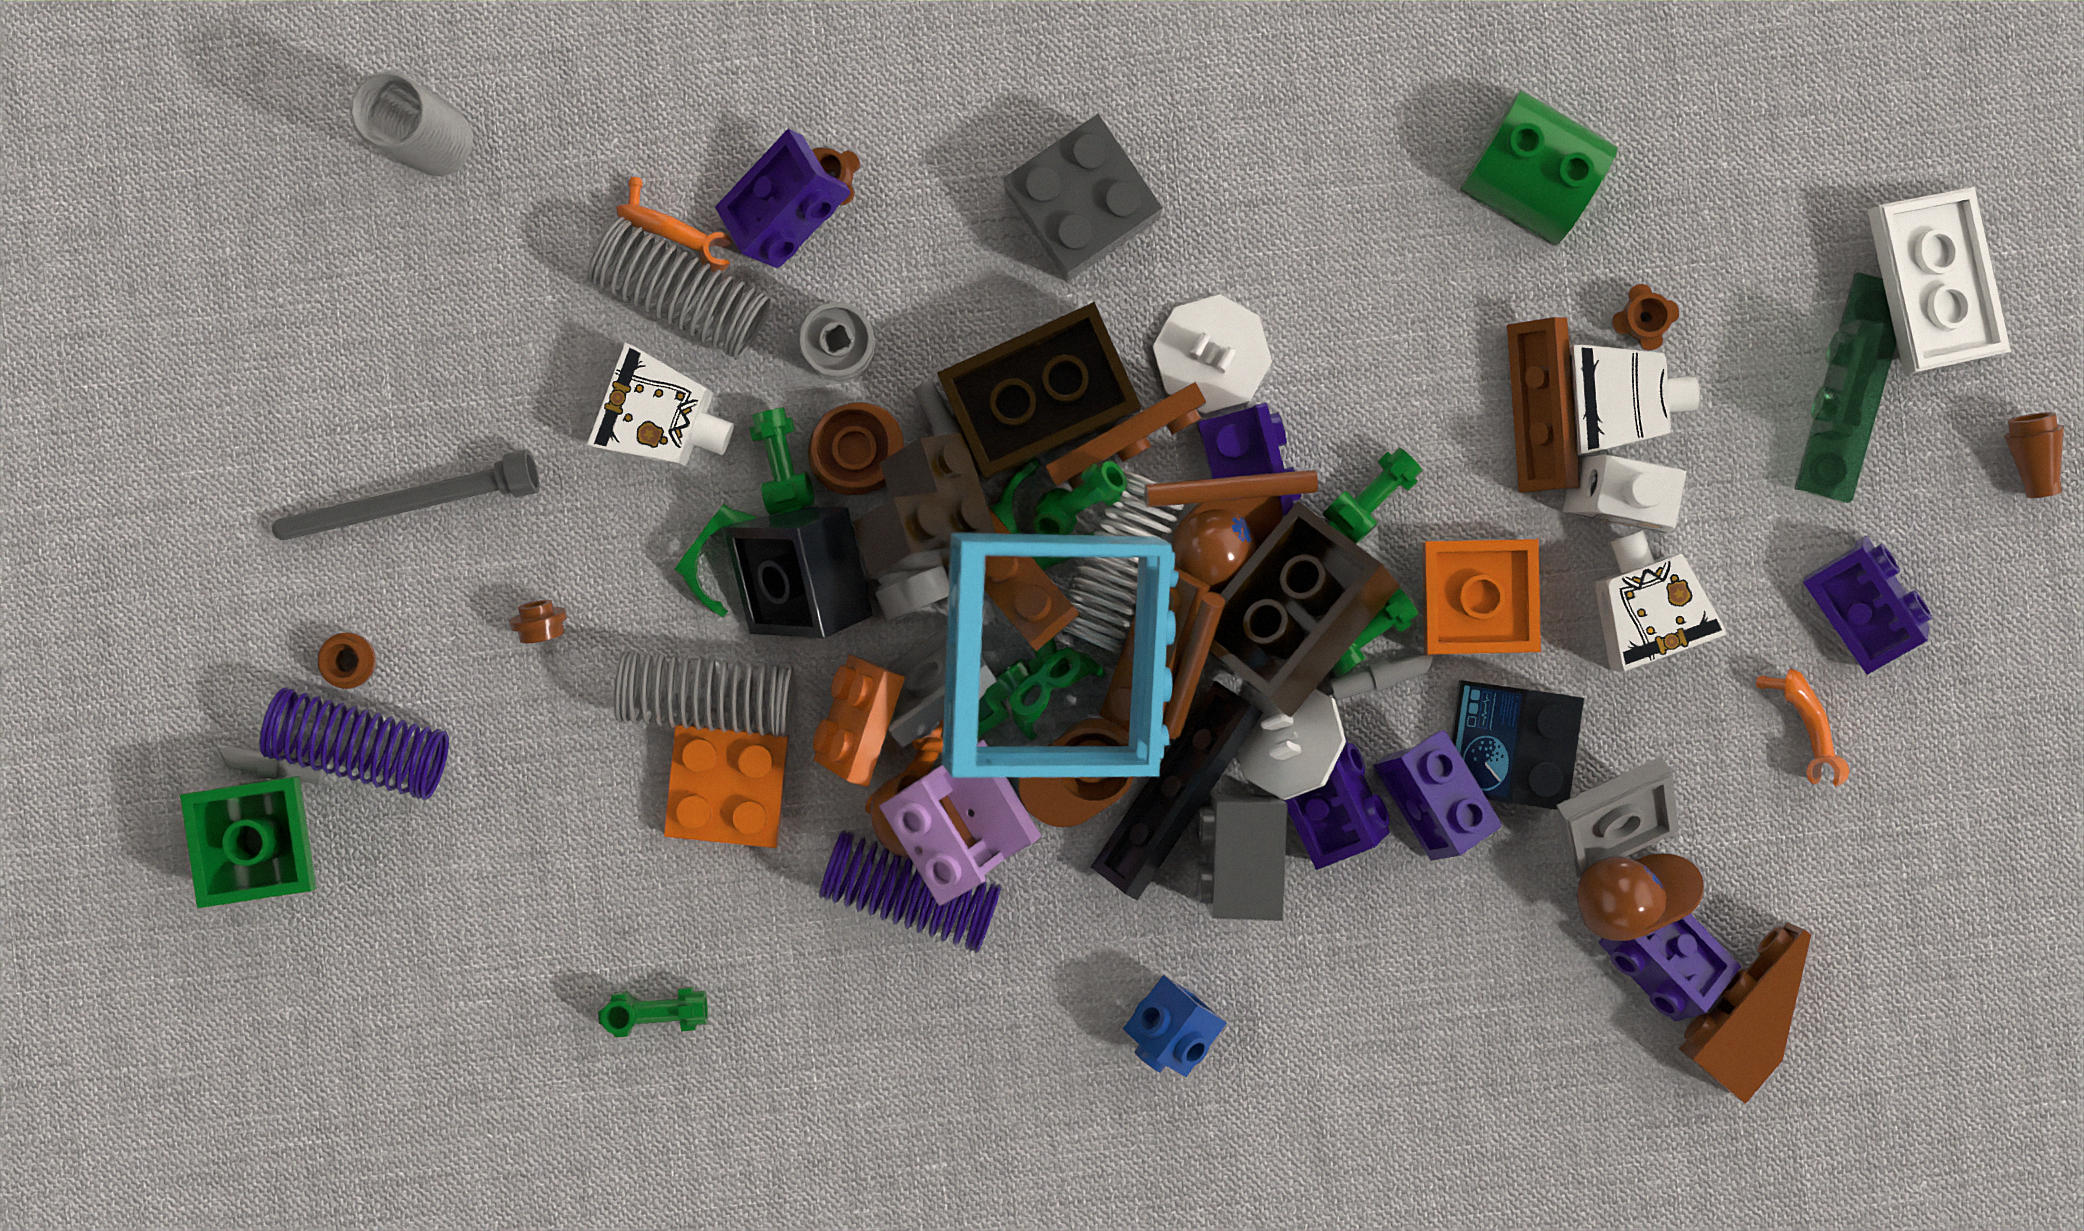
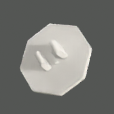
M1221 294L1174 307L1152 347L1165 393L1171 396L1196 382L1207 401L1205 405L1196 409L1202 414L1250 402L1272 363L1260 317Z
M1314 689L1290 718L1259 692L1255 693L1250 703L1264 713L1238 750L1244 778L1283 800L1325 786L1346 743L1335 699Z

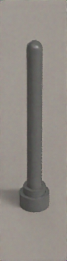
M528 449L504 454L503 461L495 462L493 469L280 518L274 522L272 532L279 540H289L499 490L502 495L512 494L514 498L539 493L540 481L534 458Z

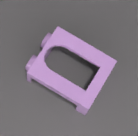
M984 740L977 743V747H988ZM942 764L879 806L939 906L985 882L986 878L984 875L997 864L1042 837L1006 777L952 778ZM946 795L976 842L969 848L966 847L939 802Z

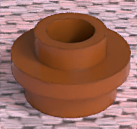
M546 599L519 606L520 615L509 620L511 630L518 632L521 643H537L563 635L565 633L563 621L567 619L565 608L553 607L552 600Z
M339 633L331 636L323 643L318 654V668L322 677L329 684L337 688L349 689L363 685L370 679L376 666V655L372 645L367 639L355 633ZM346 650L352 651L357 658V664L351 671L345 670L340 663L341 655Z

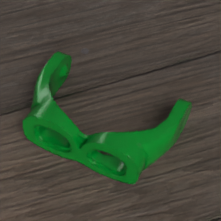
M1034 459L1009 480L997 502L990 507L991 511L1011 534H1021L1013 515L1012 501L1014 491L1028 476H1033L1041 466L1037 459ZM1094 530L1093 532H1091L1090 534H1085V535H1094L1095 530ZM1031 556L1043 571L1050 566H1055L1074 558Z
M725 503L719 508L674 568V571L683 577V580L694 596L723 618L728 613V610L723 606L722 602L710 597L700 584L698 559L701 549L707 539L721 528L733 523L758 518L746 512L733 510Z
M1068 647L1058 651L1043 664L1038 673L1027 678L1010 696L1009 704L1012 707L1013 722L1033 741L1038 736L1034 732L1033 724L1045 710L1053 688L1070 686L1089 674L1097 675L1100 680L1107 674L1087 653L1074 651ZM1061 664H1071V669L1062 677H1051L1052 671ZM1034 687H1040L1041 693L1038 699L1031 705H1025L1024 700L1028 693Z

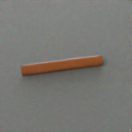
M1315 470L1145 484L1144 497L1146 507H1159L1316 493L1318 491V477Z
M1207 592L1202 596L1172 687L1171 698L1167 703L1162 718V724L1167 726L1169 738L1171 739L1178 738L1181 735L1225 604L1224 598L1217 593Z

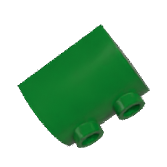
M1520 89L1512 99L1460 190L1556 246L1569 233L1594 196L1615 158L1618 146Z
M300 776L232 785L180 795L197 909L310 892L317 889Z

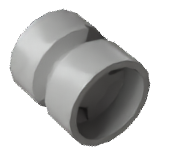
M834 301L821 304L808 314L801 325L799 342L802 354L812 369L827 380L843 382L855 379L868 369L874 359L876 342L871 323L861 310L849 303Z
M861 546L858 547V553L868 577L879 579L881 584L875 594L887 622L948 598L949 579L943 565L870 577Z

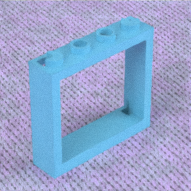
M951 533L942 765L952 778L1159 776L1160 758H1164V745H1169L1168 729L1165 724H1162L1163 702H1169L1172 694L1171 671L1168 667H1165L1166 645L1173 644L1176 629L1174 613L1172 610H1168L1170 587L1176 586L1179 575L1174 570L1175 553L1172 552L1171 544L1153 536ZM985 556L1139 558L1129 746L977 747Z

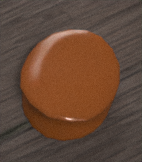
M852 402L837 406L822 416L811 434L807 452L809 464L814 475L827 489L843 495H864L880 490L887 485L880 462L905 446L900 426L887 410L869 403Z

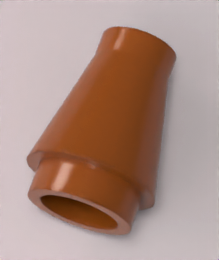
M2033 413L2008 420L2009 433L2005 434L2004 437L2024 484L2026 497L2043 498L2061 493L2060 478L2064 425L2057 423L2056 413Z

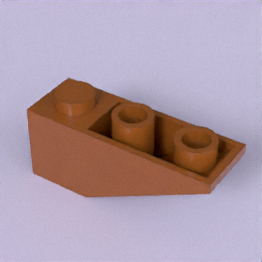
M1788 922L1783 928H1774L1763 938L1757 948V952L1760 955L1746 971L1739 970L1722 991L1721 996L1723 998L1709 1014L1699 1015L1690 1023L1684 1033L1686 1041L1679 1048L1684 1055L1744 1104L1749 1101L1783 1061L1811 939V934L1808 931Z

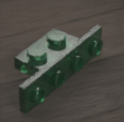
M1860 272L1854 273L1839 329L1832 337L1828 347L1826 361L1829 365L1825 380L1813 401L1811 409L1813 423L1794 490L1841 503H1849L1853 500L1897 343L1882 278Z

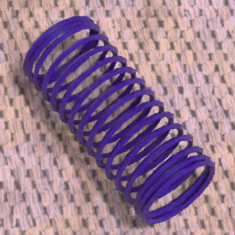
M286 687L280 689L274 695L267 708L260 731L259 747L264 758H275L277 761L286 759L289 764H296L298 762L302 768L311 766L314 771L323 769L326 774L335 772L339 778L348 775L351 781L360 779L364 785L372 782L376 788L385 785L388 791H393L397 788L400 795L410 792L413 798H422L424 801L433 795L440 782L448 755L449 736L446 730L436 729L432 732L430 726L423 728L420 733L418 723L412 724L408 729L405 719L399 721L396 725L393 716L386 718L383 723L381 713L375 714L371 719L368 709L362 711L359 715L356 706L349 708L347 711L344 703H340L335 707L332 699L325 701L322 705L319 696L312 698L310 701L307 693H303L298 697L295 689H288ZM305 698L302 720L293 743L289 747L290 735L294 727L297 710ZM317 702L315 721L309 738L302 749L305 726L309 714ZM287 703L284 721L277 738L280 719ZM329 705V715L323 737L318 745V748L314 753V746L318 727L321 718ZM341 709L339 728L334 743L327 755L330 732L334 720ZM354 712L351 732L343 753L339 758L342 737L348 720ZM366 716L363 736L352 760L357 732L363 718ZM378 719V726L371 751L368 755V758L364 764L368 740L371 731L374 727V724ZM390 723V731L383 755L377 766V758L379 754L380 745L384 733L387 729V726ZM402 727V735L396 756L393 760V763L389 769L391 754L395 744V740ZM414 731L412 747L407 762L402 771L404 755L410 737ZM426 735V742L423 747L421 756L419 758L416 772L414 774L418 753L423 742V739ZM436 746H437L436 755H435V758H434L432 767H431V769H430V771H429V774H428V776H427V772H428V769H429L430 761H431V759H432L433 753H434L435 748H436ZM296 748V758L291 759L290 755ZM284 749V754L282 756H279V754ZM308 751L309 761L303 762L302 758ZM321 753V764L316 766L314 762ZM333 757L334 767L332 769H328L327 764ZM346 759V770L340 772L339 768ZM358 762V774L353 776L352 770ZM371 764V776L365 779L364 774ZM383 768V780L377 782L376 777ZM396 769V782L390 786L389 780ZM408 773V786L402 789L401 783Z
M841 831L820 886L818 895L820 899L824 898L827 901L832 895V901L835 904L840 900L846 889L844 897L845 908L853 903L858 893L856 910L860 912L864 909L871 894L868 914L872 916L876 913L884 896L880 912V918L883 921L888 917L897 898L892 917L894 925L900 921L909 902L904 922L906 929L911 927L922 903L916 927L918 933L923 931L935 905L928 931L930 938L936 934L948 906L941 932L942 942L948 938L961 908L953 937L954 946L959 944L974 909L965 942V949H969L970 952L974 950L975 954L980 951L1002 888L1000 884L991 883L982 908L981 905L987 885L986 881L977 886L970 904L972 889L961 894L957 903L956 897L950 900V903L947 902L939 906L933 895L930 900L931 892L925 882L917 898L922 877L916 868L904 897L913 866L911 858L908 857L891 895L901 856H894L879 891L890 853L888 849L884 848L865 892L878 848V842L874 841L853 888L866 844L864 836L860 839L840 886L854 839L853 832Z

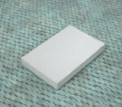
M1975 187L1882 204L1867 209L1904 375L2011 352Z

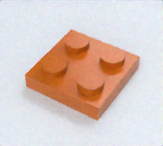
M1539 539L1422 542L1424 654L1541 652Z
M849 654L845 666L841 665L834 675L831 685V696L834 700L827 719H823L815 731L813 750L816 753L813 760L848 782L868 787L905 677L870 660Z
M678 724L675 727L664 837L777 848L779 845L790 735H787L785 738L782 736L774 737L771 733L761 736L759 732L755 731L753 734L748 735L745 730L737 734L733 729H729L725 733L720 728L710 731L708 727L704 726L701 730H697L695 725H691L688 729H685L682 724Z

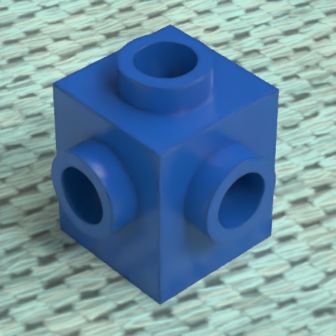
M1163 975L1148 996L1138 1004L1135 1013L1123 1027V1030L1139 1044L1134 1053L1152 1069L1161 1073L1167 1066L1187 1077L1194 1066L1205 1058L1210 1045L1226 1026L1227 1022L1193 992Z

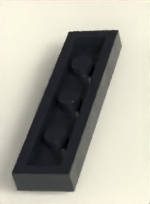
M1215 680L1182 729L1180 737L1176 738L1160 762L1159 776L1150 777L1091 865V868L1124 894L1138 901L1264 712Z

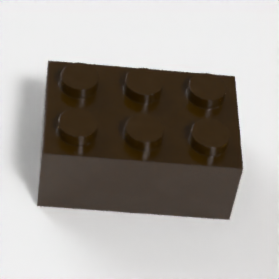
M1095 302L937 372L985 481L1139 413L1142 407Z
M1297 501L1220 594L1224 598L1225 604L1209 653L1291 718L1400 585L1381 562Z

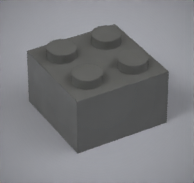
M1096 114L1003 178L1004 190L1067 282L1158 221L1163 209L1099 114Z
M1209 793V806H1201L1199 808L1197 835L1198 840H1201V845H1207V863L1197 862L1195 891L1196 896L1199 897V903H1205L1213 919L1283 921L1287 804L1275 795Z

